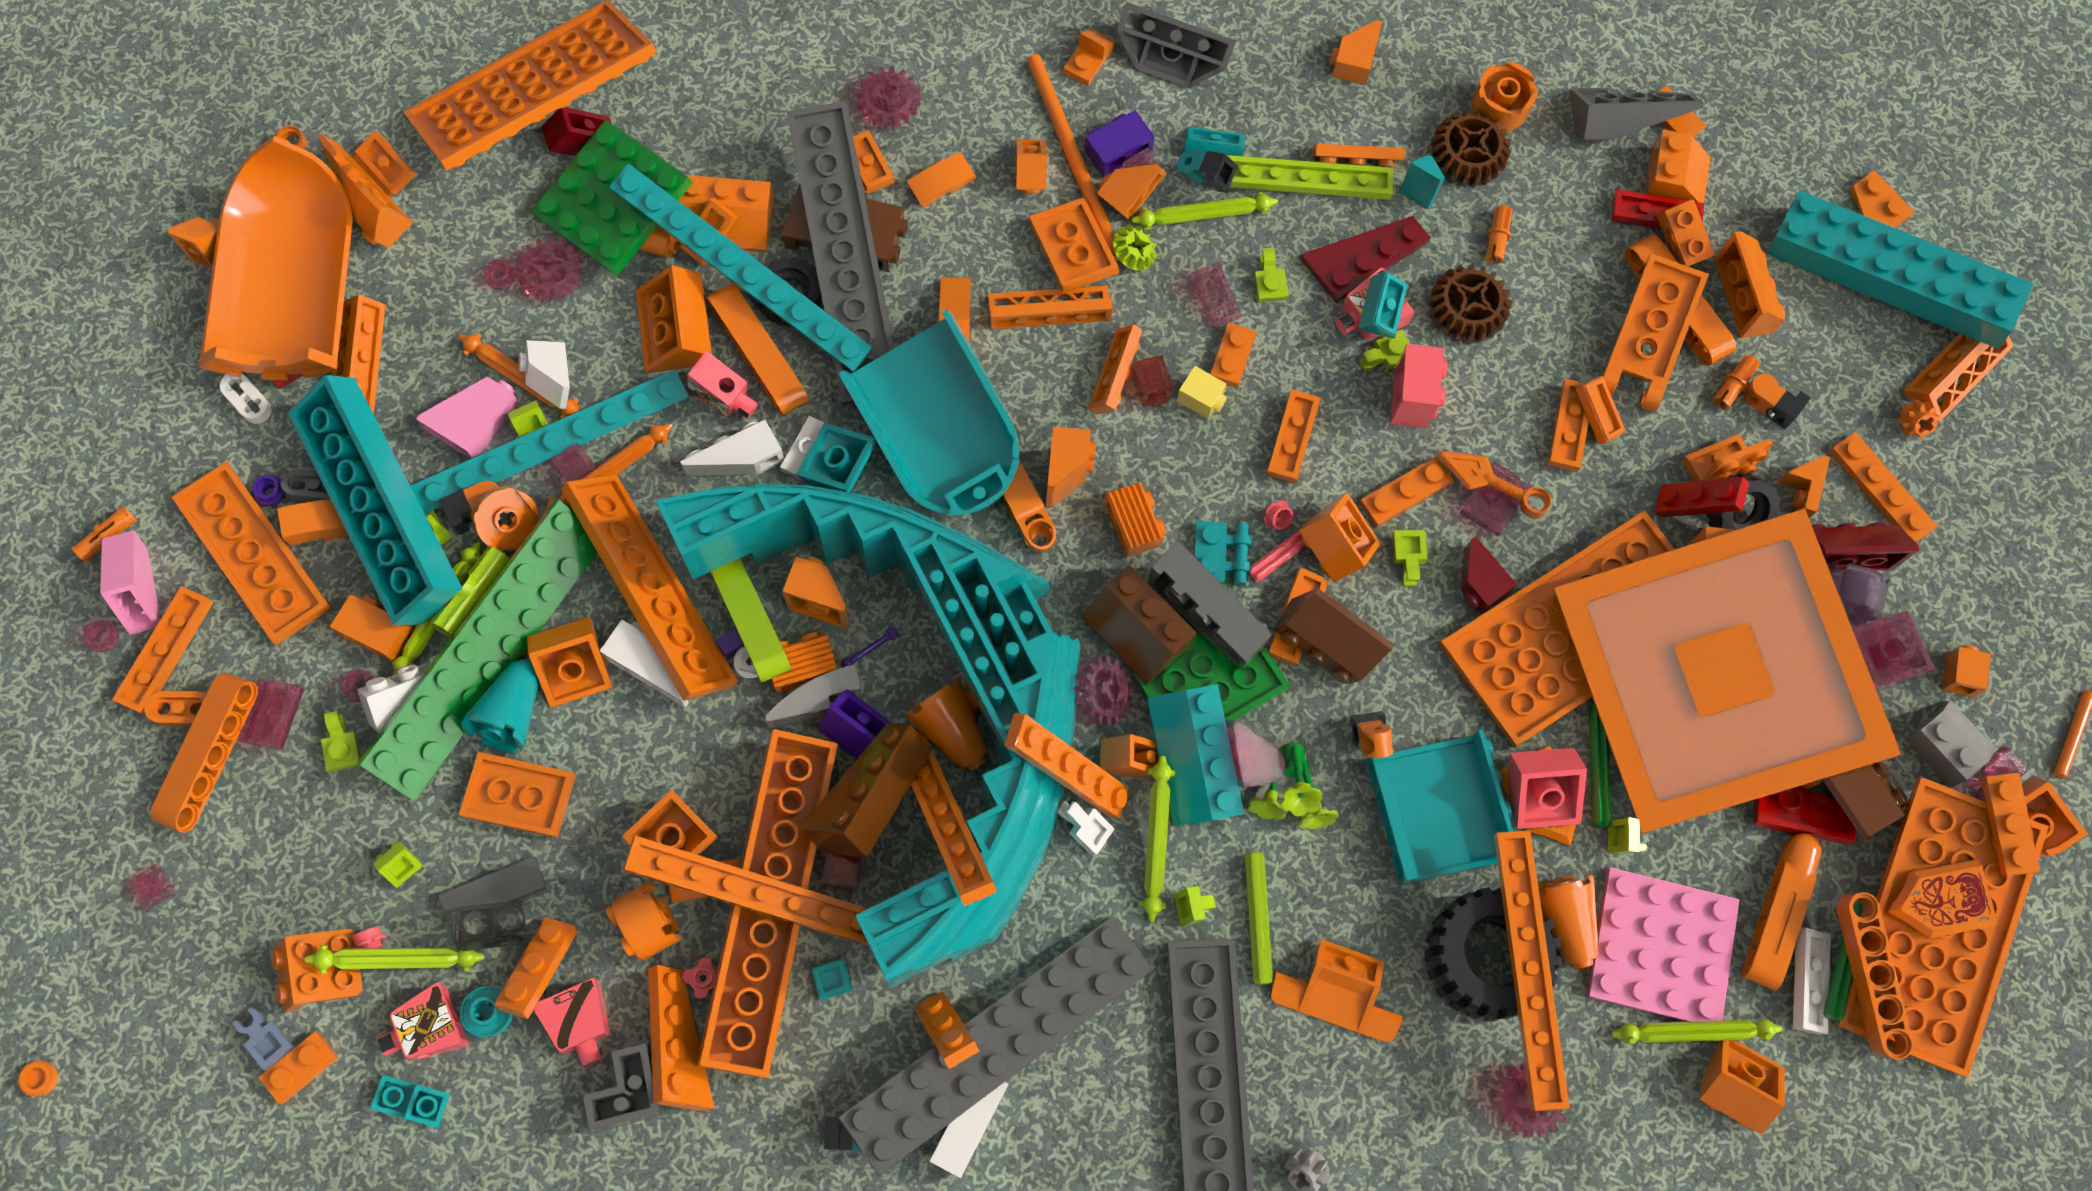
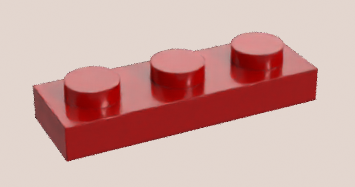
M1616 189L1613 194L1611 221L1661 229L1656 213L1687 200ZM1695 202L1703 222L1704 203Z
M1744 477L1664 484L1661 486L1654 512L1660 517L1742 511L1749 482Z

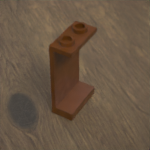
M800 183L783 231L785 248L797 250L799 242L812 244ZM865 198L877 260L882 261L883 271L889 272L891 264L898 263L901 247L897 246L900 237L905 238L908 229V220L904 218V207Z

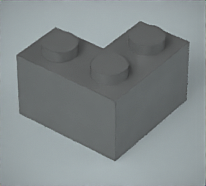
M646 1043L612 1051L617 1087L583 1095L589 1131L600 1132L665 1115L663 1105L653 1104L651 1046Z

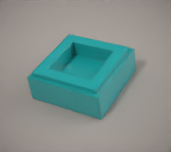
M844 958L811 968L820 1002L853 992Z

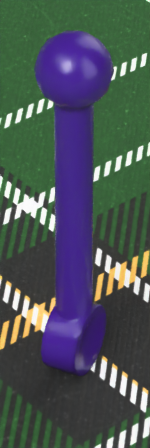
M889 627L884 636L851 658H844L841 661L842 668L853 665V663L887 640H895L898 637V630L895 627Z

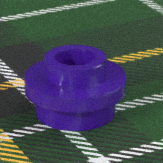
M263 475L257 478L252 489L254 499L264 506L278 504L285 496L281 487L282 480L274 475ZM268 488H275L270 495H265V491Z

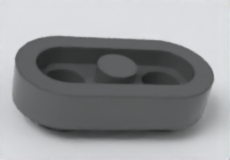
M298 469L287 473L282 478V490L290 501L306 503L330 499L317 471Z

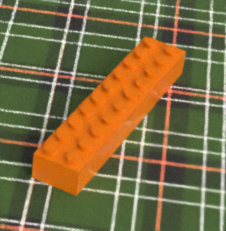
M777 729L771 731L766 744L739 868L808 890L817 846L799 828L828 794L838 743ZM731 904L696 1063L697 1067L760 1079L769 1077L800 925Z

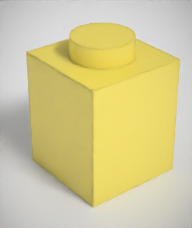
M1194 366L1179 389L1177 402L1209 419L1213 411L1219 413L1225 404L1227 397L1224 395L1227 384Z

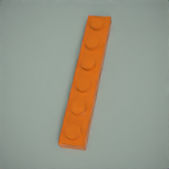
M1014 713L1004 746L1108 817L1121 818L1128 798L1129 788L1028 715Z

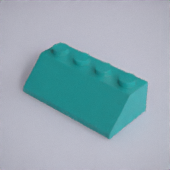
M1218 684L1146 698L1158 759L1160 756H1165L1171 770H1175V777L1171 776L1167 780L1170 788L1169 814L1172 826L1207 822L1244 814Z

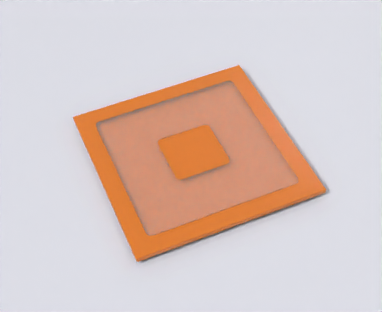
M1805 508L1554 588L1636 819H1639L1641 834L1901 755Z

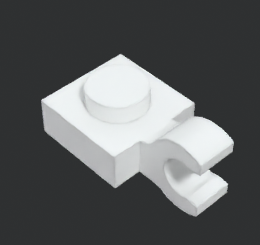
M1065 800L1061 802L1058 814L1074 825L1069 834L1089 854L1097 855L1114 831V828L1094 808H1086L1083 811L1074 801L1070 805Z

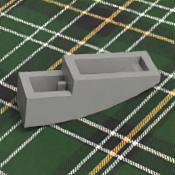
M856 664L823 674L795 689L765 715L769 729L823 718L831 703L846 689L857 697H861L862 692Z

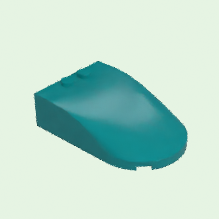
M946 309L941 312L945 319L857 371L849 373L843 370L838 374L907 493L919 504L930 510L948 515H966L989 507L1007 491L1018 469L1020 448L1016 429L999 395L956 318Z

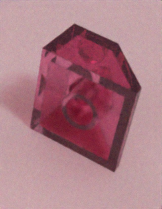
M1225 719L1238 786L1245 789L1283 781L1281 772L1285 770L1283 756L1280 752H1277V748L1239 721Z

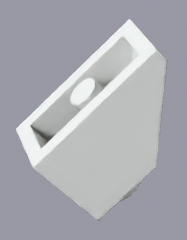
M527 340L525 353L519 354V372L525 373V384L558 408L566 409L570 386L565 343Z

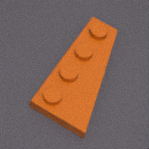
M655 965L648 968L653 1104L697 1111L714 1109L706 1069L696 1066L700 1043L687 986L682 978L683 970Z

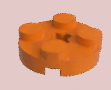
M507 485L486 492L478 500L471 512L473 528L477 536L487 546L494 547L497 550H517L537 524V517L539 518L538 509L534 501L521 490ZM511 511L513 513L510 517L512 523L509 526L504 523L499 525V515L502 512L509 513Z

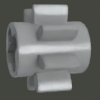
M1298 1148L1294 1156L1291 1155L1284 1166L1291 1171L1287 1180L1298 1191H1318L1320 1186H1324L1330 1177V1174L1324 1171L1328 1162L1314 1149L1303 1151V1149Z

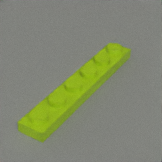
M1227 155L1238 165L1229 188L1391 200L1393 196L1394 168Z

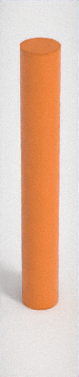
M2084 690L2082 692L2053 775L2062 779H2066L2091 712L2092 691Z

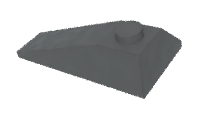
M1570 88L1575 132L1587 143L1596 144L1601 143L1604 139H1615L1703 108V101L1693 93L1656 91L1652 93V97H1649L1645 93L1626 89L1624 95L1608 93V88Z

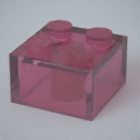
M1908 610L1852 628L1877 692L1919 679L1936 669Z

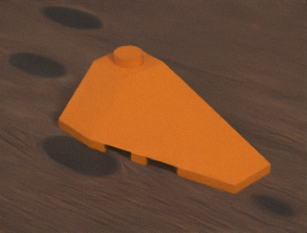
M321 134L318 140L333 173L346 191L351 205L352 216L363 229L361 235L373 245L379 243L389 248L412 225L413 221L339 143Z
M2032 776L2022 783L2029 819L2049 826L2039 857L2059 854L2088 835L2049 781Z

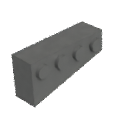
M1178 540L1151 567L1148 584L1187 623L1241 670L1268 643L1271 637L1268 626L1261 619L1254 617Z

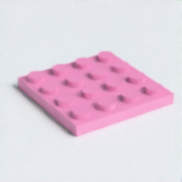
M1612 867L1608 868L1597 927L1599 956L1593 959L1594 964L1591 966L1586 997L1682 1022L1723 1021L1739 899Z

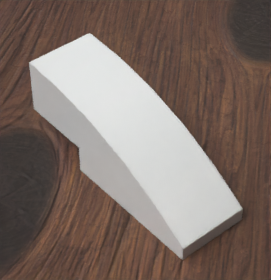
M1003 1083L951 1122L943 1134L930 1162L962 1178L1009 1084Z

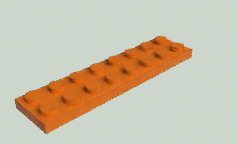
M617 474L566 482L561 489L683 701L732 688L738 682V679Z

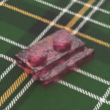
M1495 461L1491 465L1494 475L1508 481V483H1512V485L1514 484L1525 491L1532 487L1531 484H1525L1520 480V477ZM1487 485L1476 488L1459 513L1484 529L1488 528L1498 537L1519 507L1520 502Z
M258 679L256 683L258 688L257 698L236 741L247 745L251 744L283 751L304 688L295 684Z

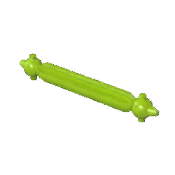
M1259 192L1255 199L1240 197L1160 208L1155 212L1144 207L1139 215L1132 218V223L1140 224L1142 227L1150 230L1154 223L1166 225L1248 214L1255 209L1263 214H1267L1270 207L1277 204L1278 201L1263 194V192Z
M476 542L471 547L460 551L462 561L453 568L457 578L464 572H469L471 566L481 556V543ZM435 614L425 623L417 625L404 646L403 656L392 661L393 675L398 674V670L413 665L412 661L421 655L436 630L430 623Z
M1160 756L1158 763L1153 768H1149L1148 775L1153 776L1155 782L1151 787L1144 879V889L1147 897L1144 901L1139 902V907L1143 908L1147 913L1149 922H1154L1157 914L1162 909H1166V903H1162L1159 896L1164 889L1170 804V788L1167 780L1171 776L1175 777V770H1171L1165 756Z
M465 943L458 952L449 947L356 948L341 949L332 953L327 949L328 945H320V950L316 951L315 954L305 957V962L313 964L319 969L320 974L327 973V969L332 965L340 969L449 968L457 963L463 967V971L467 972L470 971V967L475 962L484 960V954L470 948V943Z
M1758 1019L1756 1023L1749 1020L1645 1023L1639 1027L1630 1023H1624L1620 1029L1612 1031V1037L1621 1039L1627 1044H1635L1638 1039L1646 1043L1748 1040L1756 1035L1761 1039L1770 1040L1774 1034L1782 1031V1026L1773 1024L1768 1019Z

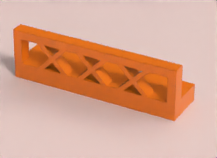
M1108 285L1080 287L1062 293L1061 289L988 294L991 330L1111 321L1112 298H1109ZM1102 294V298L1086 299L1089 295ZM1059 296H1060V297H1068V298L1071 300V301H1057V302H1056V300L1059 298ZM1030 299H1038L1042 302L1026 304ZM1008 301L1012 305L995 306V302Z
M358 294L344 301L337 368L331 371L330 375L355 378L374 414L386 305Z
M1959 333L1903 390L1906 398L1909 400L1917 399L1920 402L1929 401L1936 407L1934 412L1941 417L1937 421L1940 422L2013 348L2010 336H2008L1999 349L1996 348L1993 351L1992 346ZM1981 355L1979 367L1974 371L1976 360ZM1963 373L1961 384L1956 389L1958 377ZM1944 393L1942 405L1939 407L1937 399Z

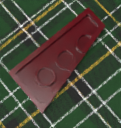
M1413 216L1301 254L1300 260L1331 298L1338 303L1378 269L1388 270L1429 243L1431 237Z

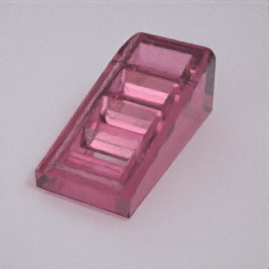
M1220 262L1193 271L1188 276L1191 286L1214 329L1242 318ZM1214 278L1215 282L1205 285L1203 282L1205 279ZM1219 288L1220 292L1209 296L1207 291ZM1220 298H1224V300L1226 301L1225 303L1219 304L1217 306H1213L1212 301H1215ZM1226 308L1230 309L1231 313L1218 318L1216 312Z

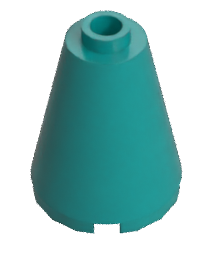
M522 659L519 662L513 661L507 666L464 716L461 726L467 735L473 738L475 733L484 738L481 744L500 752L513 754L517 748H519L520 752L524 749L540 682L532 662Z

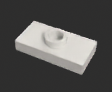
M811 416L807 418L780 466L782 472L803 481L797 477L796 473L824 422Z

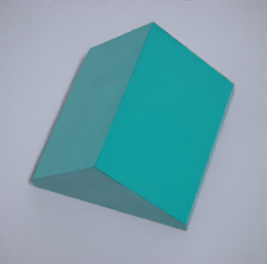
M824 422L796 475L814 487L850 492L877 441L875 437Z

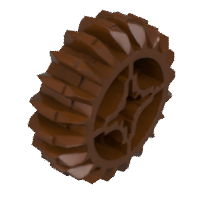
M1468 109L1463 112L1462 116L1455 112L1451 118L1446 117L1441 125L1436 128L1435 136H1433L1431 141V156L1435 158L1438 167H1443L1441 170L1443 176L1448 173L1452 175L1450 178L1451 183L1458 178L1461 179L1462 187L1468 181L1471 182L1474 188L1478 186L1480 181L1486 185L1491 179L1495 180L1499 177L1502 170L1507 166V160L1511 155V150L1509 149L1511 139L1506 138L1507 129H1499L1500 121L1491 122L1490 115H1487L1485 118L1481 117L1479 110L1474 115H1471ZM1449 140L1453 143V147L1457 151L1456 154L1453 152ZM1485 142L1489 145L1492 155L1488 153L1489 149L1486 147Z
M1472 263L1466 270L1460 264L1455 271L1450 268L1444 276L1441 275L1437 279L1436 285L1431 290L1432 297L1429 300V306L1432 307L1431 317L1438 318L1436 327L1446 326L1445 336L1452 331L1456 333L1455 342L1460 340L1461 336H1465L1466 342L1469 344L1475 336L1476 340L1480 343L1484 341L1485 337L1491 339L1497 331L1499 332L1503 329L1505 321L1510 317L1509 310L1512 306V301L1508 299L1510 290L1502 289L1505 285L1504 280H1495L1496 271L1489 275L1485 273V266L1481 267L1480 270H1476ZM1484 294L1488 297L1490 303L1486 301ZM1449 298L1451 299V303L1456 307L1457 313L1451 307ZM1474 298H1476L1475 302L1469 304V306L1465 309L1466 304L1472 302Z

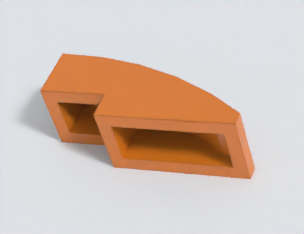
M331 499L277 508L282 538L290 546L321 538L327 542L349 536Z

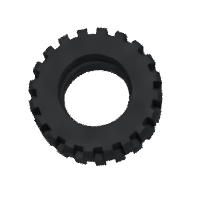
M1489 887L1480 888L1473 893L1468 892L1453 901L1433 921L1434 927L1428 932L1426 942L1429 943V949L1424 951L1425 961H1430L1431 969L1427 973L1430 981L1433 979L1437 981L1439 987L1436 991L1441 998L1447 996L1451 1000L1449 1006L1456 1011L1463 1009L1466 1011V1016L1474 1019L1482 1017L1486 1021L1506 1020L1518 1016L1514 980L1501 986L1485 983L1471 971L1464 953L1466 935L1475 926L1490 923L1507 931L1501 888L1499 887L1494 891H1491ZM1548 919L1546 921L1543 920L1552 987H1554L1559 978L1555 974V970L1561 968L1562 957L1556 956V950L1561 948L1559 937H1552L1550 930L1555 928L1551 919Z

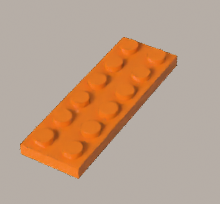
M227 461L171 497L271 642L276 646L332 609Z

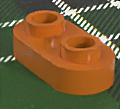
M158 691L146 700L144 712L149 720L161 726H191L196 717L194 710L202 705L206 694L198 691ZM165 705H170L169 712L162 715V708Z

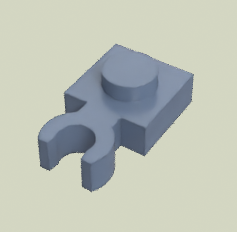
M250 1007L247 1011L253 1017L252 1024L245 1027L241 1021L235 1020L233 1026L237 1032L249 1035L250 1039L243 1046L264 1071H267L296 1046L275 1022L269 1021L264 1026L263 1014L259 1010Z

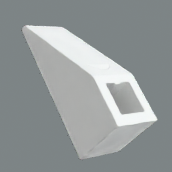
M766 420L745 425L740 432L732 436H723L717 439L712 446L704 450L698 449L690 452L680 462L686 476L758 475L782 463L784 456Z
M438 655L431 657L429 662L423 665L403 667L398 670V674L391 677L371 679L366 682V686L357 689L368 723L378 733L381 732Z

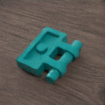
M1196 520L1194 557L1219 582L1225 583V574H1234V585H1246L1247 574L1250 573V563L1247 561L1248 548L1251 547V536L1248 535L1249 525L1238 523L1236 524V534L1227 535V523ZM1226 547L1235 548V561H1226Z

